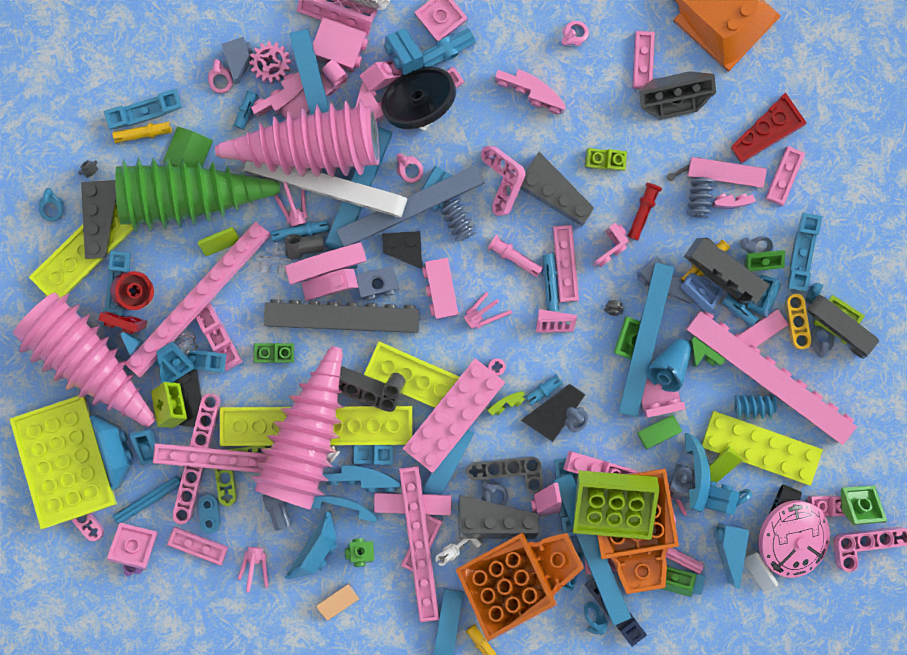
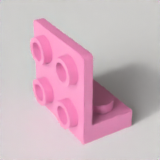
M647 377L641 401L644 417H653L685 410V404L680 400L679 391H664L661 389V385L656 384L655 386Z

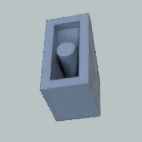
M244 37L222 44L233 80L236 84L241 82L249 62L252 60L250 53H253L251 44L246 42Z

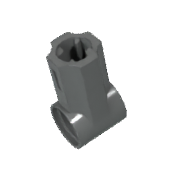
M298 234L287 235L285 237L286 256L289 259H299L303 254L323 251L322 235L301 237Z

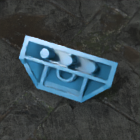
M99 415L89 416L111 490L118 489L128 474L133 460V453L126 444V441H128L125 430H122V427Z
M330 510L325 513L286 574V579L315 574L318 569L322 571L327 563L325 557L328 553L332 555L338 546L335 543L338 538L333 515Z

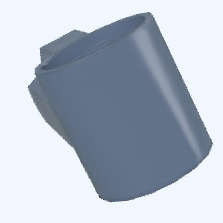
M263 495V502L266 510L270 513L275 531L291 526L286 502Z

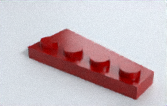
M785 92L731 146V150L742 164L804 127L807 122Z

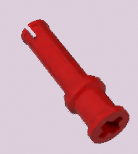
M648 182L645 184L646 190L643 197L639 199L641 204L627 237L639 241L651 208L655 207L657 195L662 191L661 187Z

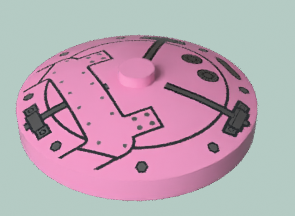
M793 500L777 506L766 517L759 533L758 547L764 564L771 571L787 578H796L811 572L819 565L827 552L830 541L828 521L819 508L805 501Z

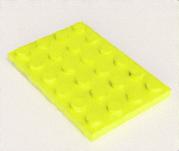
M78 396L10 418L40 529H46L117 505L89 417L91 414L86 397L78 398Z

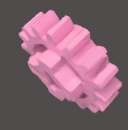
M268 41L267 46L260 43L261 49L255 47L256 54L250 55L254 59V61L249 62L250 66H254L251 69L252 73H257V79L262 77L263 83H266L267 79H269L271 84H273L274 79L281 82L280 77H285V71L291 70L287 66L292 64L291 60L287 59L290 56L289 53L285 52L284 46L279 48L277 42L274 46L271 45L270 41ZM278 53L282 56L283 62L277 60ZM273 59L274 64L271 63V64L268 66L267 61H268V62H271V60ZM258 63L263 65V72L259 69Z

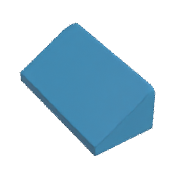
M760 275V278L770 286L758 303H748L747 309L767 318L780 290L781 283L779 279Z
M121 333L123 342L130 355H133L144 343L133 334Z

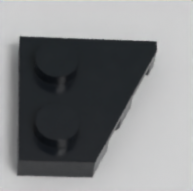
M420 231L382 233L384 254L422 269Z

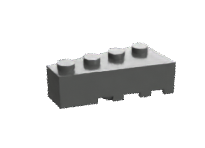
M538 152L525 173L520 189L578 225L583 226L594 207Z
M707 237L696 238L683 257L739 303L757 304L770 285L730 257L725 251L715 246L711 239Z
M459 496V539H511L520 533H523L526 539H536L539 534L538 514L467 496Z

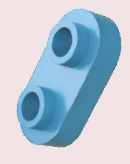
M204 495L198 502L200 527L205 533L210 534L216 532L220 527L219 502L214 495ZM206 501L211 503L210 508L205 507ZM208 520L212 521V527L207 526Z

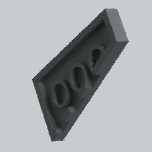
M115 180L81 182L85 259L106 258L111 225L114 220L115 205H117Z

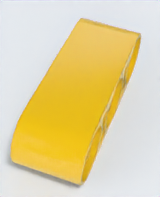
M793 294L786 298L785 310L789 324L791 344L795 349L801 350L810 346L811 335L805 300L801 295ZM792 298L799 300L797 308H793L790 305ZM795 317L802 319L800 327L794 325L793 320ZM800 335L805 338L803 346H799L796 342L797 337Z

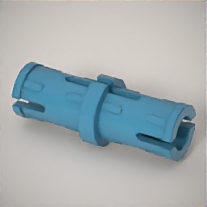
M250 90L246 91L242 105L238 107L239 113L233 124L234 127L245 130L249 116L253 114L251 107L254 106L258 97L257 93Z
M729 294L721 302L722 305L734 313L733 316L739 317L750 327L759 319V317H756L747 310L744 304L741 305Z
M557 374L544 384L540 383L538 388L525 395L531 406L543 397H548L550 392L563 385Z

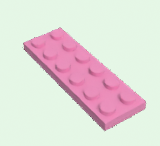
M475 358L403 447V450L433 473L505 382Z

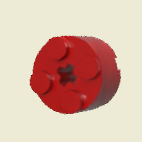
M130 271L116 276L111 284L110 293L112 301L120 308L139 310L152 301L154 287L145 274ZM129 288L134 289L135 293L131 294V292H129Z

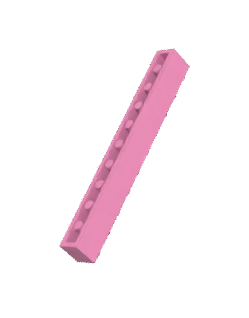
M698 311L685 328L687 331L834 440L844 445L857 428L853 424L854 419L847 414L843 416L837 412L838 407L831 402L828 404L823 402V396L816 391L812 393L806 389L808 385L800 379L797 381L793 380L790 377L792 374L785 368L780 370L775 366L776 362L768 356L766 358L762 357L759 354L761 351L754 345L747 346L743 343L745 339L737 333L735 335L731 334L728 331L730 328L722 322L716 323L713 320L714 316L706 311Z

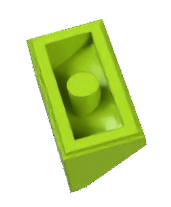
M230 227L199 240L197 243L204 255L210 256L233 246L240 238L236 229Z
M731 446L709 463L710 481L717 483L743 461Z

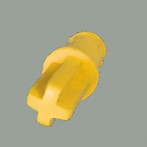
M476 624L465 631L475 643V648H478L483 655H497L487 642V639L476 627Z

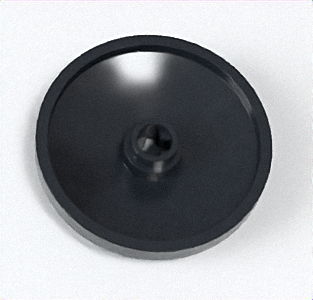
M422 67L415 71L413 70L406 75H401L387 88L381 103L383 114L387 121L397 128L416 129L424 127L438 120L449 110L456 97V86L451 75L444 69Z

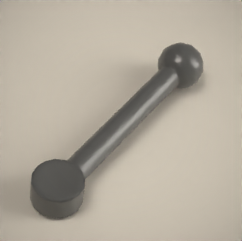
M689 165L675 173H669L667 179L673 181L677 175L688 170Z

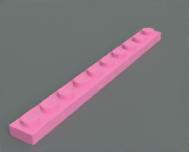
M255 221L126 361L125 365L141 377L157 360L156 351L174 341L271 234Z

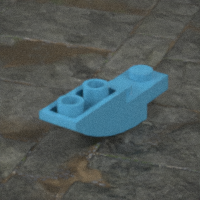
M341 465V472L323 473L329 480L325 481L327 485H339V481H346L347 485H353L361 481V488H366V492H376L377 488H385V491H397V487H401V482L394 477L365 466Z

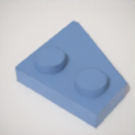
M694 273L689 274L681 285L685 293L694 299L707 313L714 309L724 291L721 287L710 285L711 281L702 279Z

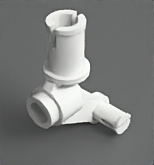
M463 539L457 545L451 543L444 547L442 552L436 556V562L441 559L438 565L444 566L447 562L454 560L460 554L459 548L469 540L476 549L483 543L479 539Z

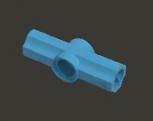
M467 28L452 37L447 36L439 40L435 46L422 52L423 66L433 67L442 61H449L455 58L459 52L476 44L471 30Z

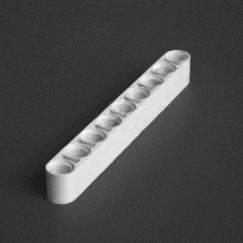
M247 161L243 170L257 177L275 180V182L281 184L287 182L288 186L402 218L407 198L338 177H331L328 174L321 173L319 177H316L310 169L307 170L304 177L300 176L295 167H293L290 175H286L281 166H278L276 172L273 173L266 164H262L260 168H257L254 162Z

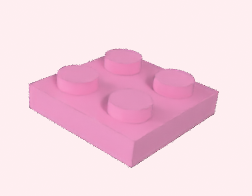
M429 0L414 12L415 16L437 42L447 37L468 20L453 0Z
M119 523L107 560L146 570L158 535L157 532Z

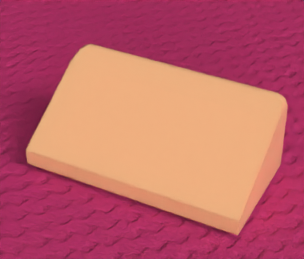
M348 583L318 603L316 607L328 621L359 600V597Z

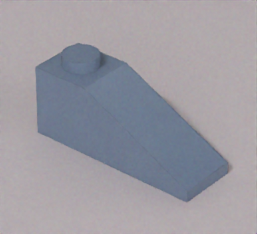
M658 257L654 258L638 272L640 276L638 279L644 286H649L655 262L663 264ZM672 275L668 295L688 304L693 303L695 300L685 293L681 288L682 284Z

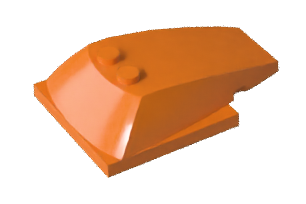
M674 0L679 5L680 13L673 22L727 72L736 65L781 17L764 0Z
M665 468L629 474L658 478L659 495L651 540L597 535L601 559H612L626 594L665 588L667 572L666 552H668V548L679 547Z
M520 533L455 570L487 641H491L557 606L553 596L584 569V566L567 533L548 537L535 543L527 542L525 535Z

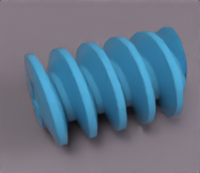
M735 395L734 409L738 419H741L742 414H745L746 419H749L750 414L753 415V419L757 418V414H760L761 419H764L765 414H768L769 419H772L773 414L777 410L776 396L772 395L769 397L764 395L762 398L761 395H756L754 398L753 395L748 397L741 395L739 398L738 395Z

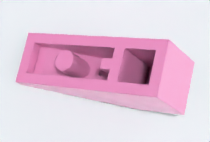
M354 269L334 271L301 283L305 301L358 288Z
M558 482L534 494L531 506L532 511L537 512L538 517L560 513L562 501Z

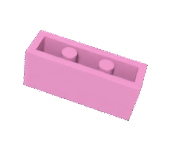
M448 258L425 262L426 267H422L424 278L429 280L426 290L428 297H432L433 304L429 305L431 316L435 315L437 320L459 315Z

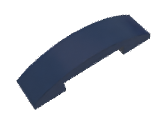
M592 578L584 585L608 615L595 581ZM632 615L631 619L616 625L631 647L647 636Z

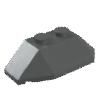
M689 71L653 79L639 90L641 109L660 120L698 112L711 96L713 97L716 94L715 75Z

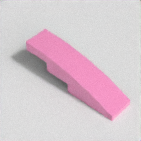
M356 243L286 265L285 269L289 283L293 285L307 279H313L327 273L366 262L367 259L362 243Z
M209 302L195 318L202 332L206 335L213 351L227 354L225 371H228L243 361L215 309Z

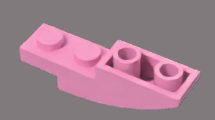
M518 69L516 76L497 70L495 81L498 82L499 86L504 88L510 86L521 94L529 93L528 101L531 102L532 106L549 108L548 111L554 114L564 113L566 106L561 98L538 78Z
M299 72L296 74L291 73L283 78L284 80L281 82L284 87L283 90H275L267 99L264 100L262 98L254 103V106L251 108L257 118L272 109L275 110L277 115L280 114L281 109L304 90Z
M568 451L564 470L577 474L578 470L617 474L640 472L572 451Z

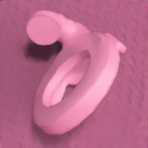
M580 21L568 23L562 31L564 36L561 43L564 46L573 44L580 46L588 38L589 31L587 26ZM574 25L581 26L584 30V35L582 37H575L576 32L571 27Z
M218 59L214 60L213 68L208 74L210 88L217 93H226L233 85L231 71L228 68L226 69ZM218 74L224 75L228 80V84L224 89H218L214 86L213 79Z
M401 153L397 154V174L409 183L420 180L423 175V166L417 158L413 156L407 157ZM413 163L418 166L419 173L415 178H408L405 174V168Z

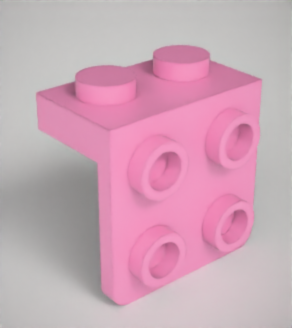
M614 223L606 230V233L616 246L593 263L594 267L597 265L602 267L611 260L610 256L613 253L617 256L627 248L625 244L629 240L625 236L627 233L622 225Z

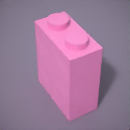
M323 17L313 42V47L317 60L328 63L334 59L342 69L354 73L355 69L361 65L362 57L360 55L362 50H366L369 40L367 39L366 32Z

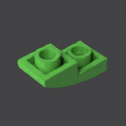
M253 343V363H294V343Z
M671 415L637 432L645 450L683 431L675 416Z

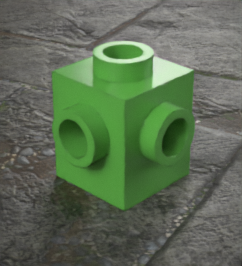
M363 538L353 539L347 545L348 548H345V559L349 561V564H354V567H365L366 563L374 561L373 541L364 542Z

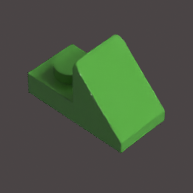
M696 337L690 338L689 343L692 347L691 358L693 367H696L703 357H706L705 361L713 367L715 365L721 366L726 359Z

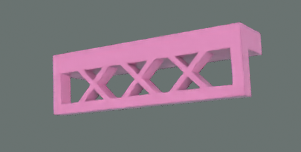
M326 0L298 1L297 12L322 20L323 17L366 32L367 37L370 34L372 22L378 11L352 0H331L334 2Z

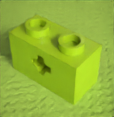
M163 382L151 391L157 427L174 428L187 419L180 383Z

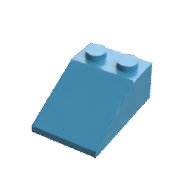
M719 523L718 527H715L714 538H716V545L726 578L730 585L740 589L749 530L741 526Z

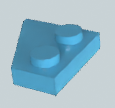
M173 341L156 351L161 384L163 382L172 383L195 368L192 361Z

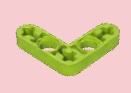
M249 446L227 450L250 452L249 449H252V452H259V448L266 449L268 447ZM215 469L219 502L224 506H230L237 500L234 470L219 471V469ZM224 472L228 473L231 477L230 482L227 484L222 483L220 480V476ZM232 485V489H228V494L232 495L233 498L227 502L226 499H223V496L226 495V489L221 490V487Z

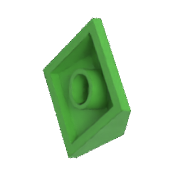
M177 126L163 161L166 162L167 158H169L173 166H180L183 158L187 166L194 167L197 160H199L201 167H203L213 140L194 131Z
M625 316L613 353L631 360L640 321Z
M875 485L841 488L842 512L853 525L887 522Z

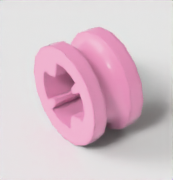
M498 358L490 361L488 369L497 376L504 373L506 368L504 361ZM494 362L502 364V368L499 369L498 373L491 368L495 364Z

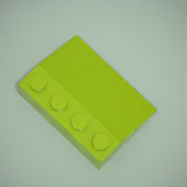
M578 470L573 533L651 540L659 495L658 478Z

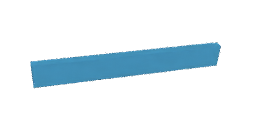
M656 262L654 264L618 410L619 413L638 417L647 380L646 371L651 364L674 271L672 266Z
M572 473L554 479L553 482H558L561 501L573 528L576 483ZM575 533L612 625L615 626L631 619L607 559H601L597 535Z

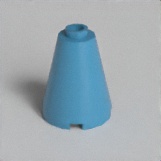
M676 339L648 366L646 375L655 386L659 384L662 386V390L668 392L680 390L684 383L692 351L690 343L685 339Z

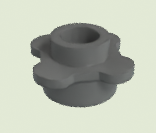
M96 160L93 162L85 161L80 166L81 170H79L78 174H84L86 178L92 176L98 170L96 166L98 162Z
M610 300L606 304L604 311L609 315L619 316L624 311L623 303Z

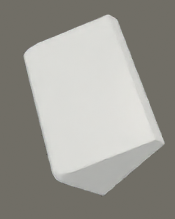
M752 550L745 555L744 563L762 590L778 586V582L764 564L758 552Z

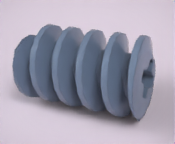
M694 177V180H691L690 184L694 187L690 188L689 191L693 195H690L688 199L693 202L687 205L692 209L687 211V215L697 218H709L705 215L711 213L712 210L706 207L713 203L707 201V199L713 198L714 195L709 194L708 191L714 190V187L709 186L710 183L715 182L714 179Z
M461 198L442 207L444 209L441 211L442 215H447L444 220L446 222L451 221L448 228H455L451 234L458 235L455 238L456 242L463 241L477 233H472L475 225H468L472 219H465L468 212H461L465 206H458Z

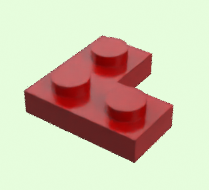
M108 311L101 312L98 319L104 322L103 325L111 328H115V326L121 327L123 332L129 334L145 329L148 322L131 315L123 317Z

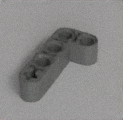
M818 295L806 310L812 317L851 346L849 349L862 359L868 357L880 342L875 335L822 295Z
M341 366L340 376L342 377L339 379V390L342 391L341 394L381 410L392 412L402 396L406 380L403 375L392 373L387 382L383 383Z
M534 456L472 462L466 467V474L471 480L524 475L525 487L530 493L536 494L543 488L541 462ZM535 460L537 462L535 470L527 469L528 461ZM510 462L518 464L516 472L508 471L507 467ZM486 464V476H483V472H477V476L469 473V470H472V466H476L477 469H483L481 465ZM491 464H497L499 471L496 474H490L488 467ZM533 479L539 481V487L535 490L529 488V482Z

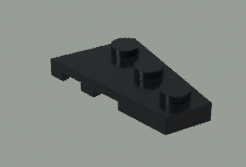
M193 369L175 380V383H180L187 419L179 424L181 426L195 427L202 400L198 372ZM204 415L202 418V423L205 426H208L206 422V417Z
M569 384L521 421L553 442L565 425L564 422L567 418L566 409L568 407L577 408L585 394Z

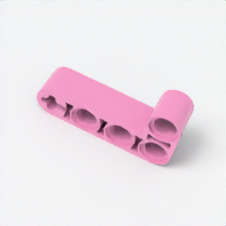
M334 59L329 61L321 70L326 97L328 95L331 96L341 87L342 83L345 84L348 80L347 73ZM304 90L281 109L280 113L285 119L288 111L293 119L300 117L302 108H304L307 115L310 114Z
M889 527L837 534L833 539L837 566L844 571L853 572L858 567V551L907 546V528ZM904 533V537H901V539L894 538V536H901ZM882 534H885V535H886V540H885V542L880 543V540H879L880 536H881ZM863 536H866L867 542L865 545H861L860 539ZM847 538L848 544L842 548L841 541ZM849 557L850 565L845 567L843 562Z

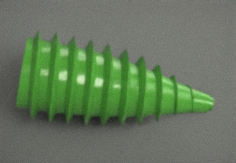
M138 157L135 166H127L123 159L122 165L116 166L115 171L116 201L120 225L131 224L136 233L141 223H146L149 230L152 231L155 222H161L165 230L171 220H175L180 228L183 220L186 218H190L193 224L196 225L198 217L205 215L208 222H210L212 214L219 211L224 218L227 209L234 207L238 211L240 205L249 202L252 204L253 201L266 199V197L276 196V194L280 193V184L275 182V180L258 178L257 176H246L243 171L240 174L232 173L228 165L225 171L216 170L213 161L209 169L202 168L199 160H197L194 167H189L183 158L180 166H172L169 158H167L165 166L157 165L153 157L150 166H146L141 163Z

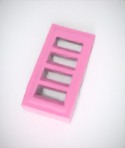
M539 309L535 332H574L577 315Z

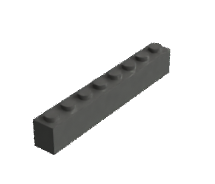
M270 299V303H265L264 326L418 333L419 309H415V305H404V308H396L395 304H385L384 308L377 307V304L366 303V307H360L358 303L350 302L347 303V306H339V302H327V305H320V301H308V304H301L299 300H289V303H282V300Z

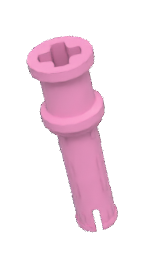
M496 234L487 249H492L500 254L502 259L507 258L537 278L543 267L513 249L511 243L507 244L499 239V236Z

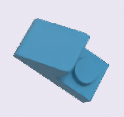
M148 429L130 433V438L141 465L153 463L155 432Z

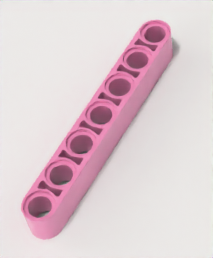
M209 393L202 397L190 446L210 448L221 405V398L218 394ZM208 397L215 399L216 404L214 407L207 405ZM204 415L209 416L211 419L209 426H205L202 423ZM199 434L206 437L204 445L200 444L197 440ZM184 467L173 511V519L176 523L185 524L192 518L205 468ZM189 472L196 474L197 480L195 482L188 479ZM184 491H189L192 494L191 500L184 498ZM179 510L187 512L186 519L179 517Z

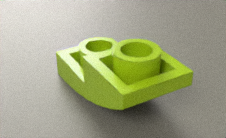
M587 148L585 168L625 171L627 151Z
M520 391L510 394L497 401L487 411L493 416L495 413L499 415L506 408L504 406L505 403L510 407L514 405L518 407L525 400L523 398L525 393Z

